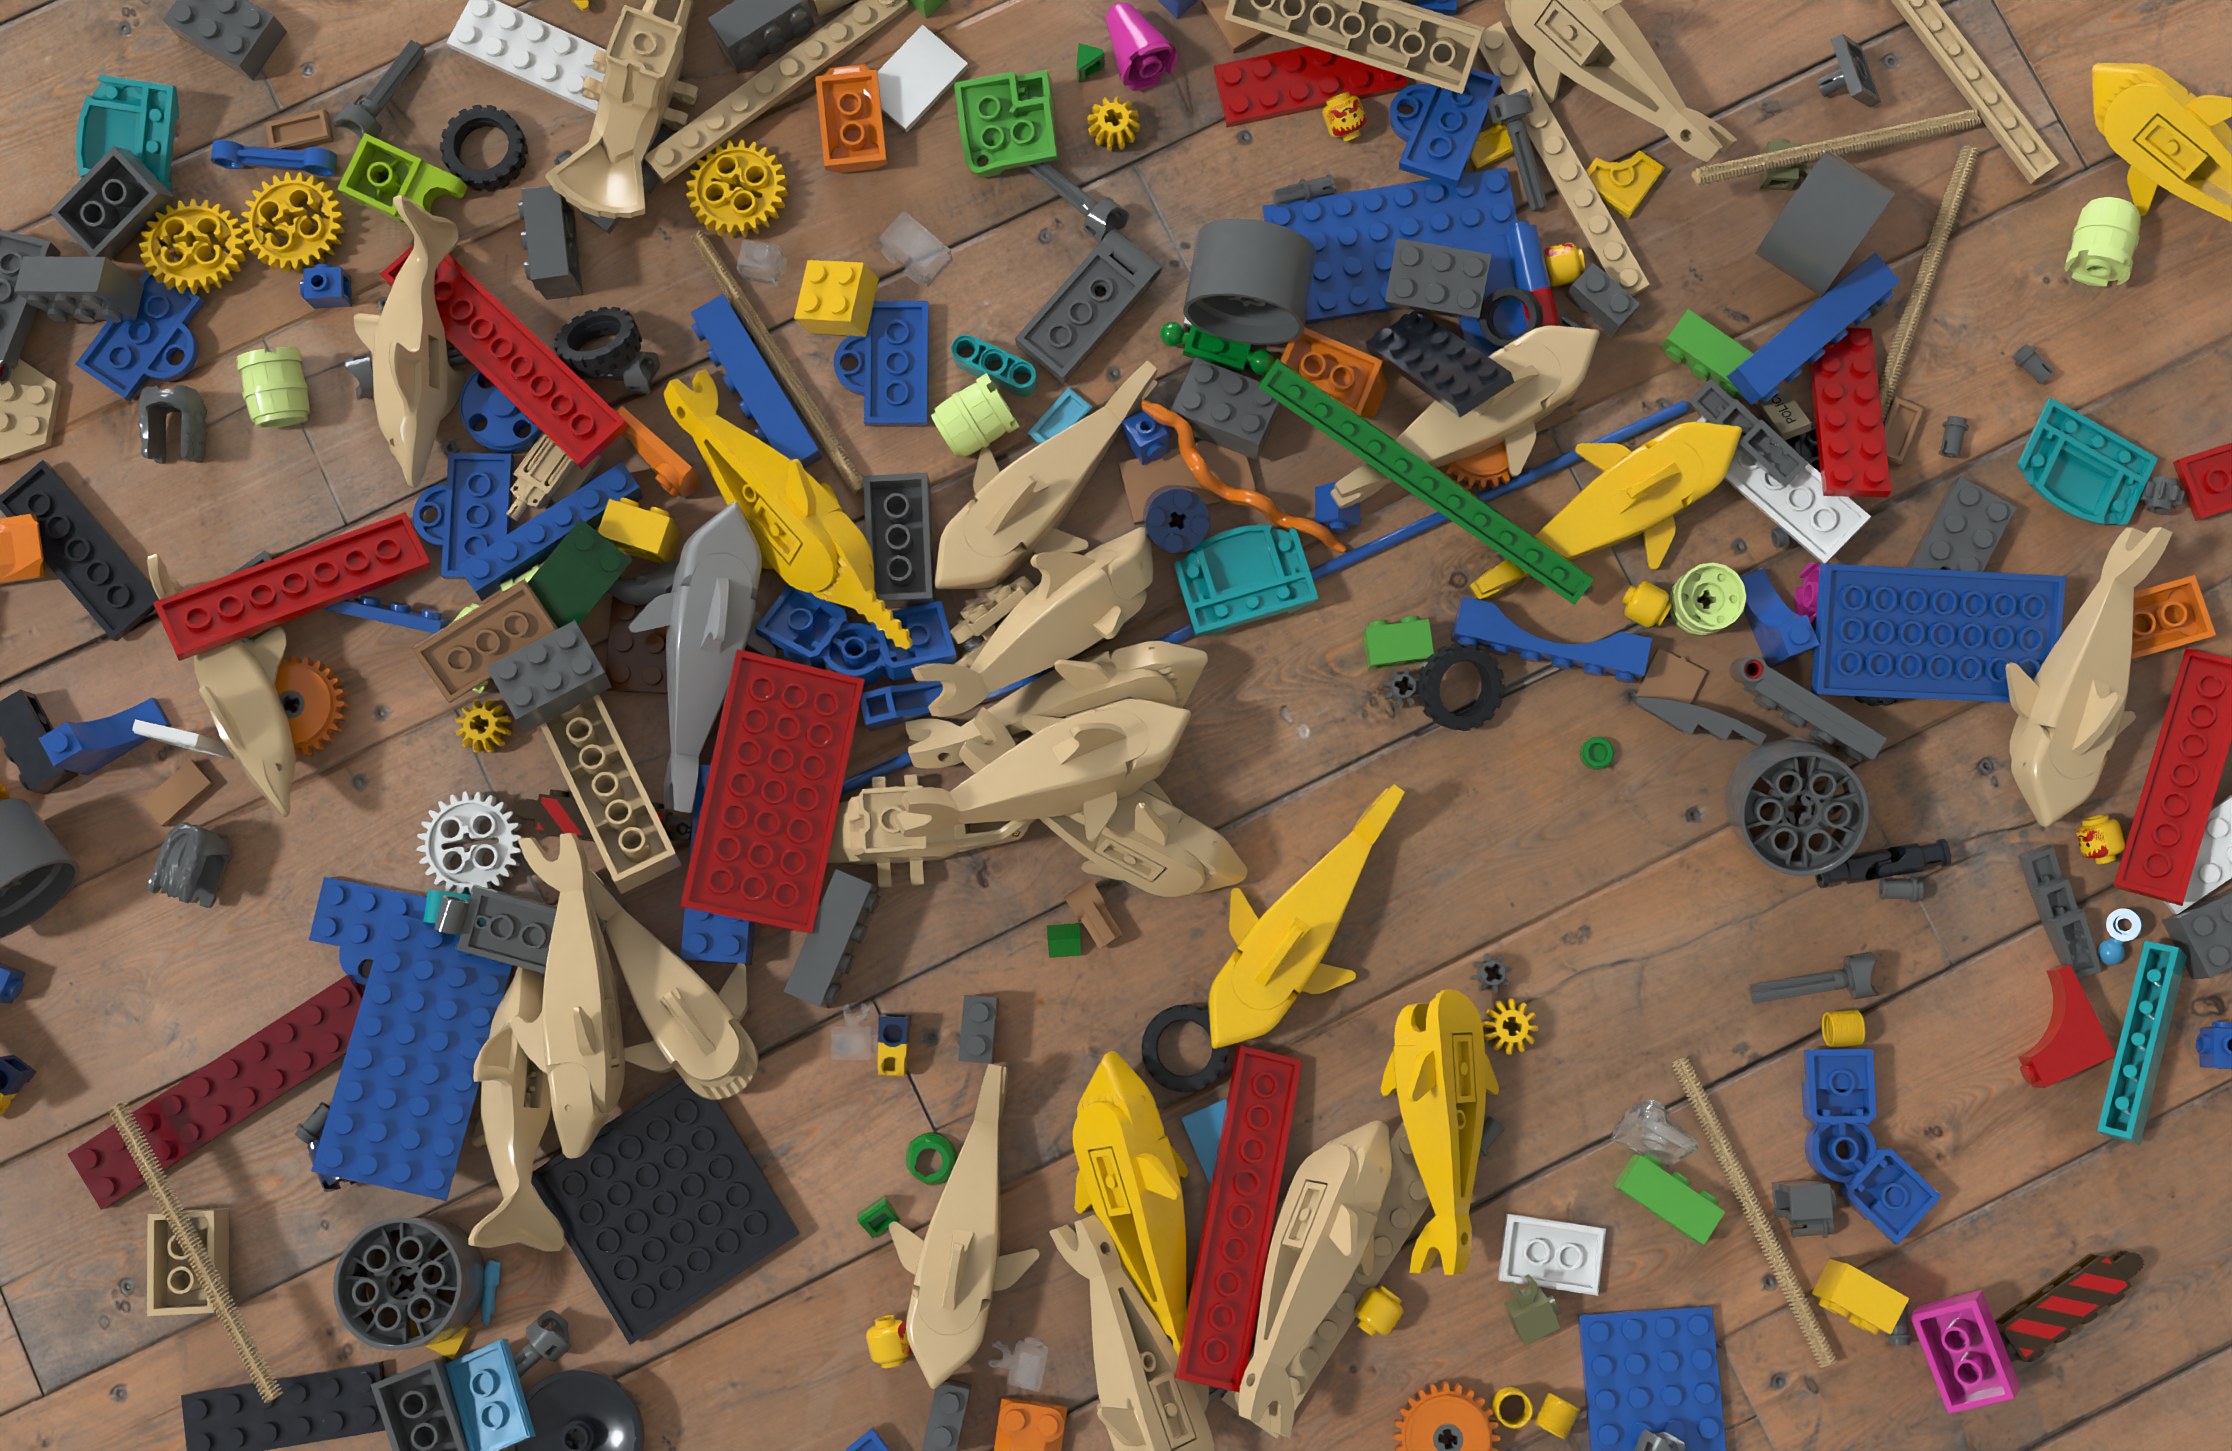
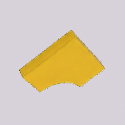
M1639 150L1630 159L1622 162H1606L1596 157L1586 173L1602 201L1629 219L1665 167Z

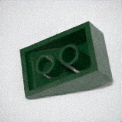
M580 519L532 576L528 584L558 628L574 620L579 625L633 560Z

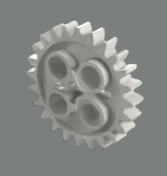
M465 791L462 795V801L452 794L450 795L451 805L439 801L438 804L441 811L438 813L429 810V814L433 818L432 822L422 821L421 823L428 829L427 833L417 835L418 838L425 840V845L419 846L416 849L426 853V856L419 861L420 864L430 865L425 872L426 876L437 875L434 884L437 886H441L446 882V892H453L457 887V893L466 894L469 888L472 895L473 885L492 889L491 883H494L496 886L502 887V875L510 878L513 877V874L508 869L510 865L520 866V863L514 859V855L523 854L522 849L516 847V843H519L518 839L525 837L515 835V832L522 827V824L511 823L516 816L513 814L514 812L510 811L504 814L507 804L500 802L495 806L496 797L490 795L484 802V794L481 792H477L474 799H472L471 794ZM489 818L492 822V827L488 833L482 834L479 829L480 824L484 819ZM453 822H457L460 827L459 833L455 837L450 838L448 836V827ZM471 838L477 841L499 839L497 844L472 845L470 849L464 847L443 849L444 844L469 843ZM492 850L494 861L485 867L482 862V856L486 851ZM459 853L462 857V864L458 869L453 870L450 866V860L455 854Z

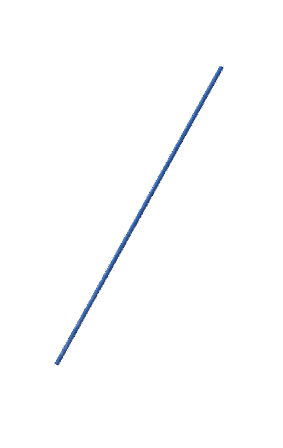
M1684 400L1590 443L1618 444L1688 412V406ZM1574 449L1519 474L1517 477L1510 478L1507 484L1499 483L1497 488L1493 489L1491 487L1475 495L1488 503L1584 458L1576 454ZM1435 512L1310 569L1313 582L1450 519L1440 512ZM1191 623L1153 641L1177 644L1195 636V632ZM906 752L844 780L841 796L871 783L872 777H883L913 764L909 753Z

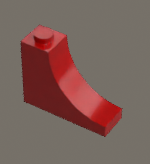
M2060 965L2046 971L2053 992L2051 1020L2040 1041L2031 1050L2018 1057L2022 1064L2020 1071L2023 1078L2035 1088H2046L2116 1055L2071 965Z

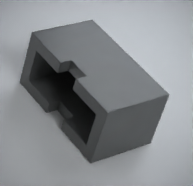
M1592 263L1572 284L1565 296L1582 312L1586 311L1593 317L1594 322L1611 337L1621 329L1640 306L1636 299L1595 263Z
M964 995L958 1061L994 1063L999 998Z
M1812 1180L1772 1183L1775 1216L1789 1220L1833 1218V1210L1836 1209V1195L1834 1190L1830 1189L1829 1183Z
M947 1379L935 1389L922 1448L923 1451H958L972 1384Z

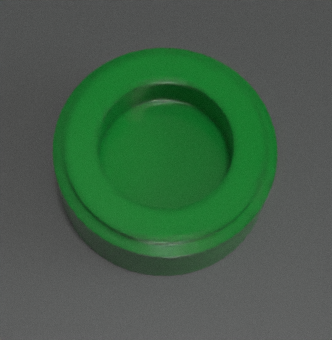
M1602 737L1588 739L1580 749L1582 763L1593 770L1603 769L1608 766L1614 757L1613 746L1607 739Z

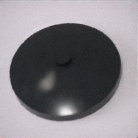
M591 1369L564 1370L541 1380L524 1395L536 1436L508 1448V1451H643V1419L633 1396L613 1377Z

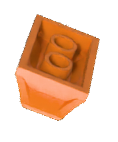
M865 64L829 68L824 75L815 76L825 170L845 173L873 170L886 165L887 151L877 70H870Z
M1305 327L1301 336L1287 343L1280 361L1361 417L1376 416L1389 385L1382 369L1383 360Z
M623 406L616 411L629 425V428L620 436L631 441L643 459L658 474L655 479L661 484L663 489L674 498L678 495L685 498L700 488L704 482L685 460Z
M36 514L1 518L0 585L45 577L44 557Z
M2195 575L2134 592L2131 660L2216 636Z
M1002 1397L994 1451H1061L1068 1406Z

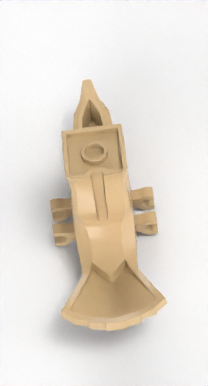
M646 0L642 11L624 5L606 52L596 50L593 58V70L605 74L603 82L586 76L582 89H584L583 97L595 101L599 100L589 142L562 163L548 171L545 176L552 185L553 190L564 196L567 202L578 207L580 211L596 217L602 216L616 219V217L632 218L645 214L642 177L644 157L659 133L662 123L675 132L681 130L688 123V114L668 107L672 96L690 107H694L698 96V87L678 81L684 62V45L686 43L688 23L694 0Z
M917 774L904 775L905 787H887L885 776L872 777V789H862L859 796L851 797L850 801L839 803L827 864H877L878 887L889 888L893 887L891 863L910 862L911 885H925L923 861L940 860L957 852L963 853L972 849L1019 840L1024 836L1029 825L1035 819L957 824L945 831L929 836L903 837L895 818L897 814L906 810L901 801L903 793L923 788V786H919Z

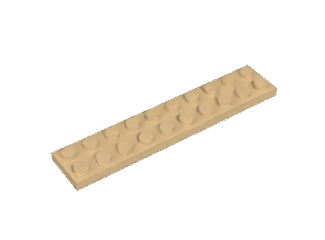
M1403 1121L1390 1139L1392 1173L1374 1229L1373 1271L1369 1276L1359 1274L1356 1269L1352 1279L1330 1312L1285 1368L1292 1386L1294 1412L1356 1318L1354 1309L1369 1287H1376L1431 1202L1416 1164ZM1254 1348L1249 1356L1248 1364L1254 1355ZM1227 1390L1221 1397V1400L1239 1412V1393ZM1268 1406L1260 1422L1253 1423L1277 1439L1279 1435L1271 1431Z

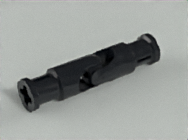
M1945 839L1936 840V843L1919 846L1917 843L1888 849L1855 853L1838 867L1815 875V878L1820 888H1826L1828 884L1839 882L1853 884L1889 876L1922 872L1926 867L1938 865L1948 867L1951 865L1950 848Z

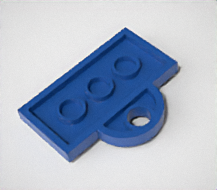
M1471 69L1463 94L1428 84H1415L1401 90L1394 97L1390 106L1392 130L1400 139L1408 142L1399 161V169L1458 187L1488 116L1487 100L1496 97L1501 85V77ZM1409 105L1415 110L1411 114L1404 115L1398 109L1401 106Z
M147 270L138 280V282L144 285L136 320H121L120 323L107 321L75 364L128 401L132 400L148 377L162 382L175 381L184 377L196 364L199 354L198 341L187 325L205 301L199 296L193 295L187 288L183 294L179 293L176 285L171 290H168L164 282L158 284L154 276L150 275ZM177 351H183L185 355L183 362L179 365H172V355Z
M874 301L866 337L848 336L838 346L834 355L835 373L844 388L854 394L864 396L865 426H928V301ZM847 357H855L859 363L856 369L846 371L841 367L842 361Z
M448 453L447 483L428 488L416 501L413 510V521L416 530L429 543L443 548L442 578L465 579L458 565L510 533L511 517L506 512L512 506V491L510 490L513 486L514 456L512 454ZM429 508H437V519L432 523H425L423 520L424 512Z
M324 877L309 940L340 946L339 959L343 971L346 975H352L355 982L366 985L368 978L363 975L362 967L366 961L374 960L387 913L391 912L423 920L427 897Z

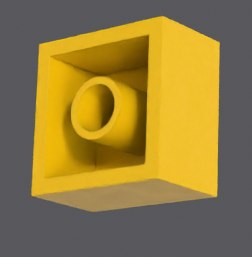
M807 260L794 319L813 334L866 337L879 278L861 262Z
M620 498L619 502L609 499L598 533L623 553L659 564L673 560L682 531L675 524V520L668 517L669 512L656 507H651L650 511L638 508L639 503L627 498Z
M1832 1259L1828 1260L1811 1293L1821 1299L1818 1304L1819 1306L1845 1318L1849 1315V1323L1874 1335H1877L1879 1331L1891 1335L1909 1300L1908 1297L1857 1268Z

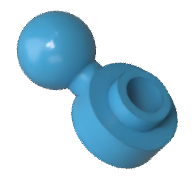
M2127 908L2117 909L2107 918L2106 927L2111 938L2103 941L2097 949L2098 958L2106 965L2119 964L2125 957L2124 941L2137 938L2143 930L2141 916L2134 910ZM2124 918L2129 919L2132 923L2131 929L2128 931H2124L2120 927V922Z

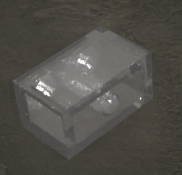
M904 210L879 237L882 247L881 253L893 264L898 261L906 268L904 272L915 283L921 281L927 287L953 260L951 250Z

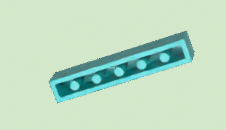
M2144 941L2097 1129L2099 1133L2106 1137L2136 1145L2141 1144L2187 955L2179 947Z

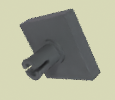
M1844 34L1831 39L1840 69L1817 78V84L1821 85L1819 87L1821 94L1826 97L1847 86L1850 96L1862 104L1871 107L1880 103L1881 100L1862 46Z

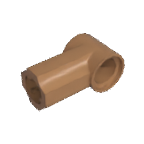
M1092 880L1064 897L1078 921H1082L1099 950L1123 935L1114 918L1106 909L1105 905L1107 904Z

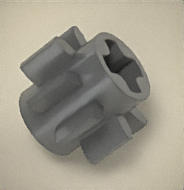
M2165 476L2153 477L2152 482L2149 481L2145 486L2139 500L2145 501L2144 504L2147 511L2165 515L2170 514L2172 509H2176V506L2182 505L2185 491L2179 490L2180 486H2177V480Z
M1406 668L1403 674L1400 675L1395 670H1392L1390 676L1393 681H1384L1382 683L1384 688H1389V693L1384 699L1389 700L1392 698L1396 701L1395 707L1397 709L1405 701L1410 707L1413 706L1415 703L1412 695H1420L1419 690L1416 688V683L1420 680V676L1415 678L1410 676L1409 668ZM1400 682H1405V688L1408 689L1404 695L1399 694V688L1395 687Z
M1487 953L1483 957L1485 963H1472L1477 968V972L1470 979H1478L1481 983L1478 991H1484L1487 986H1491L1492 993L1496 994L1499 990L1498 984L1501 983L1505 986L1510 984L1505 979V976L1512 968H1504L1501 964L1503 956H1499L1495 961H1491V957ZM1494 966L1496 968L1494 974L1498 978L1487 981L1488 974L1484 969Z

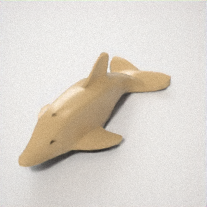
M400 195L393 197V203L414 234V248L396 276L382 314L358 313L354 316V327L356 334L373 354V391L379 428L389 443L391 453L400 464L407 484L415 488L420 484L426 471L439 422L455 406L466 377L464 370H454L448 363L445 331L436 307L434 295L435 271L439 263L456 247L459 230L456 224L449 219L434 216L411 199Z
M159 555L148 556L149 576L159 600L183 592V587L180 583L169 577L166 566ZM274 627L252 642L238 639L194 656V667L200 685L199 695L210 710L221 739L251 783L279 814L287 817L291 809L290 788L294 778L296 757L288 718L274 684L279 665L286 650L287 638L285 631L281 627Z
M521 967L517 968L511 985L497 1007L492 1019L489 1039L480 1050L474 1064V1082H481V1117L475 1127L472 1145L479 1148L487 1144L494 1173L504 1200L497 1209L474 1226L468 1238V1244L492 1248L519 1242L542 1251H560L565 1245L564 1230L558 1219L536 1194L531 1183L537 1147L547 1126L552 1107L548 1077L526 1055L510 1026L511 1019L516 1016H521L528 1022H534L542 1012L544 982L542 973Z

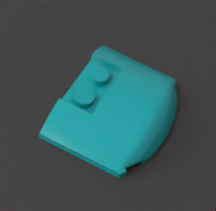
M100 75L96 81L102 83L92 96L87 95L78 121L76 160L80 178H83L115 146L131 150L171 193L173 182H170L175 122L179 120L176 87Z
M2049 398L2017 466L2031 487L2042 498L2062 512L2093 524H2117V526L2128 524L2158 458L2053 398Z
M1264 524L1230 529L1205 539L1193 548L1192 552L1181 563L1178 560L1174 564L1195 636L1227 632L1229 628L1284 612L1289 614L1319 601L1297 530L1289 527V532L1272 528V525Z

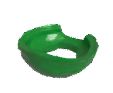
M931 1132L921 1134L910 1141L906 1150L907 1169L915 1178L932 1186L944 1184L948 1181L958 1158L955 1147L947 1138ZM924 1149H935L941 1154L942 1166L936 1173L924 1176L915 1167L918 1155Z

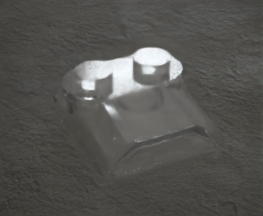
M1654 1100L1640 1102L1626 1111L1616 1125L1611 1140L1642 1155L1646 1153L1651 1154L1668 1168H1671L1673 1164L1691 1153H1696L1699 1147L1696 1138L1670 1120L1669 1113L1664 1109V1106Z

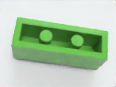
M1688 309L1660 348L1665 351L1666 356L1672 361L1681 362L1689 367L1691 373L1698 379L1703 381L1712 379L1730 397L1739 400L1742 394L1726 376L1753 353Z
M1646 1153L1644 1157L1633 1154L1613 1187L1694 1242L1705 1245L1725 1213L1724 1210L1717 1206L1719 1200L1704 1190L1698 1194L1689 1188L1691 1181L1675 1171L1670 1175L1661 1169L1663 1163L1651 1154Z

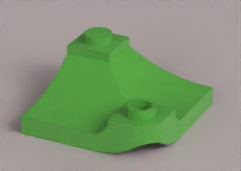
M1047 70L1018 76L1015 72H1008L954 83L964 157L968 168L974 175L982 178L1001 175V172L1007 169L1059 160L1055 129L1054 93L1052 79ZM982 159H989L986 166H979Z

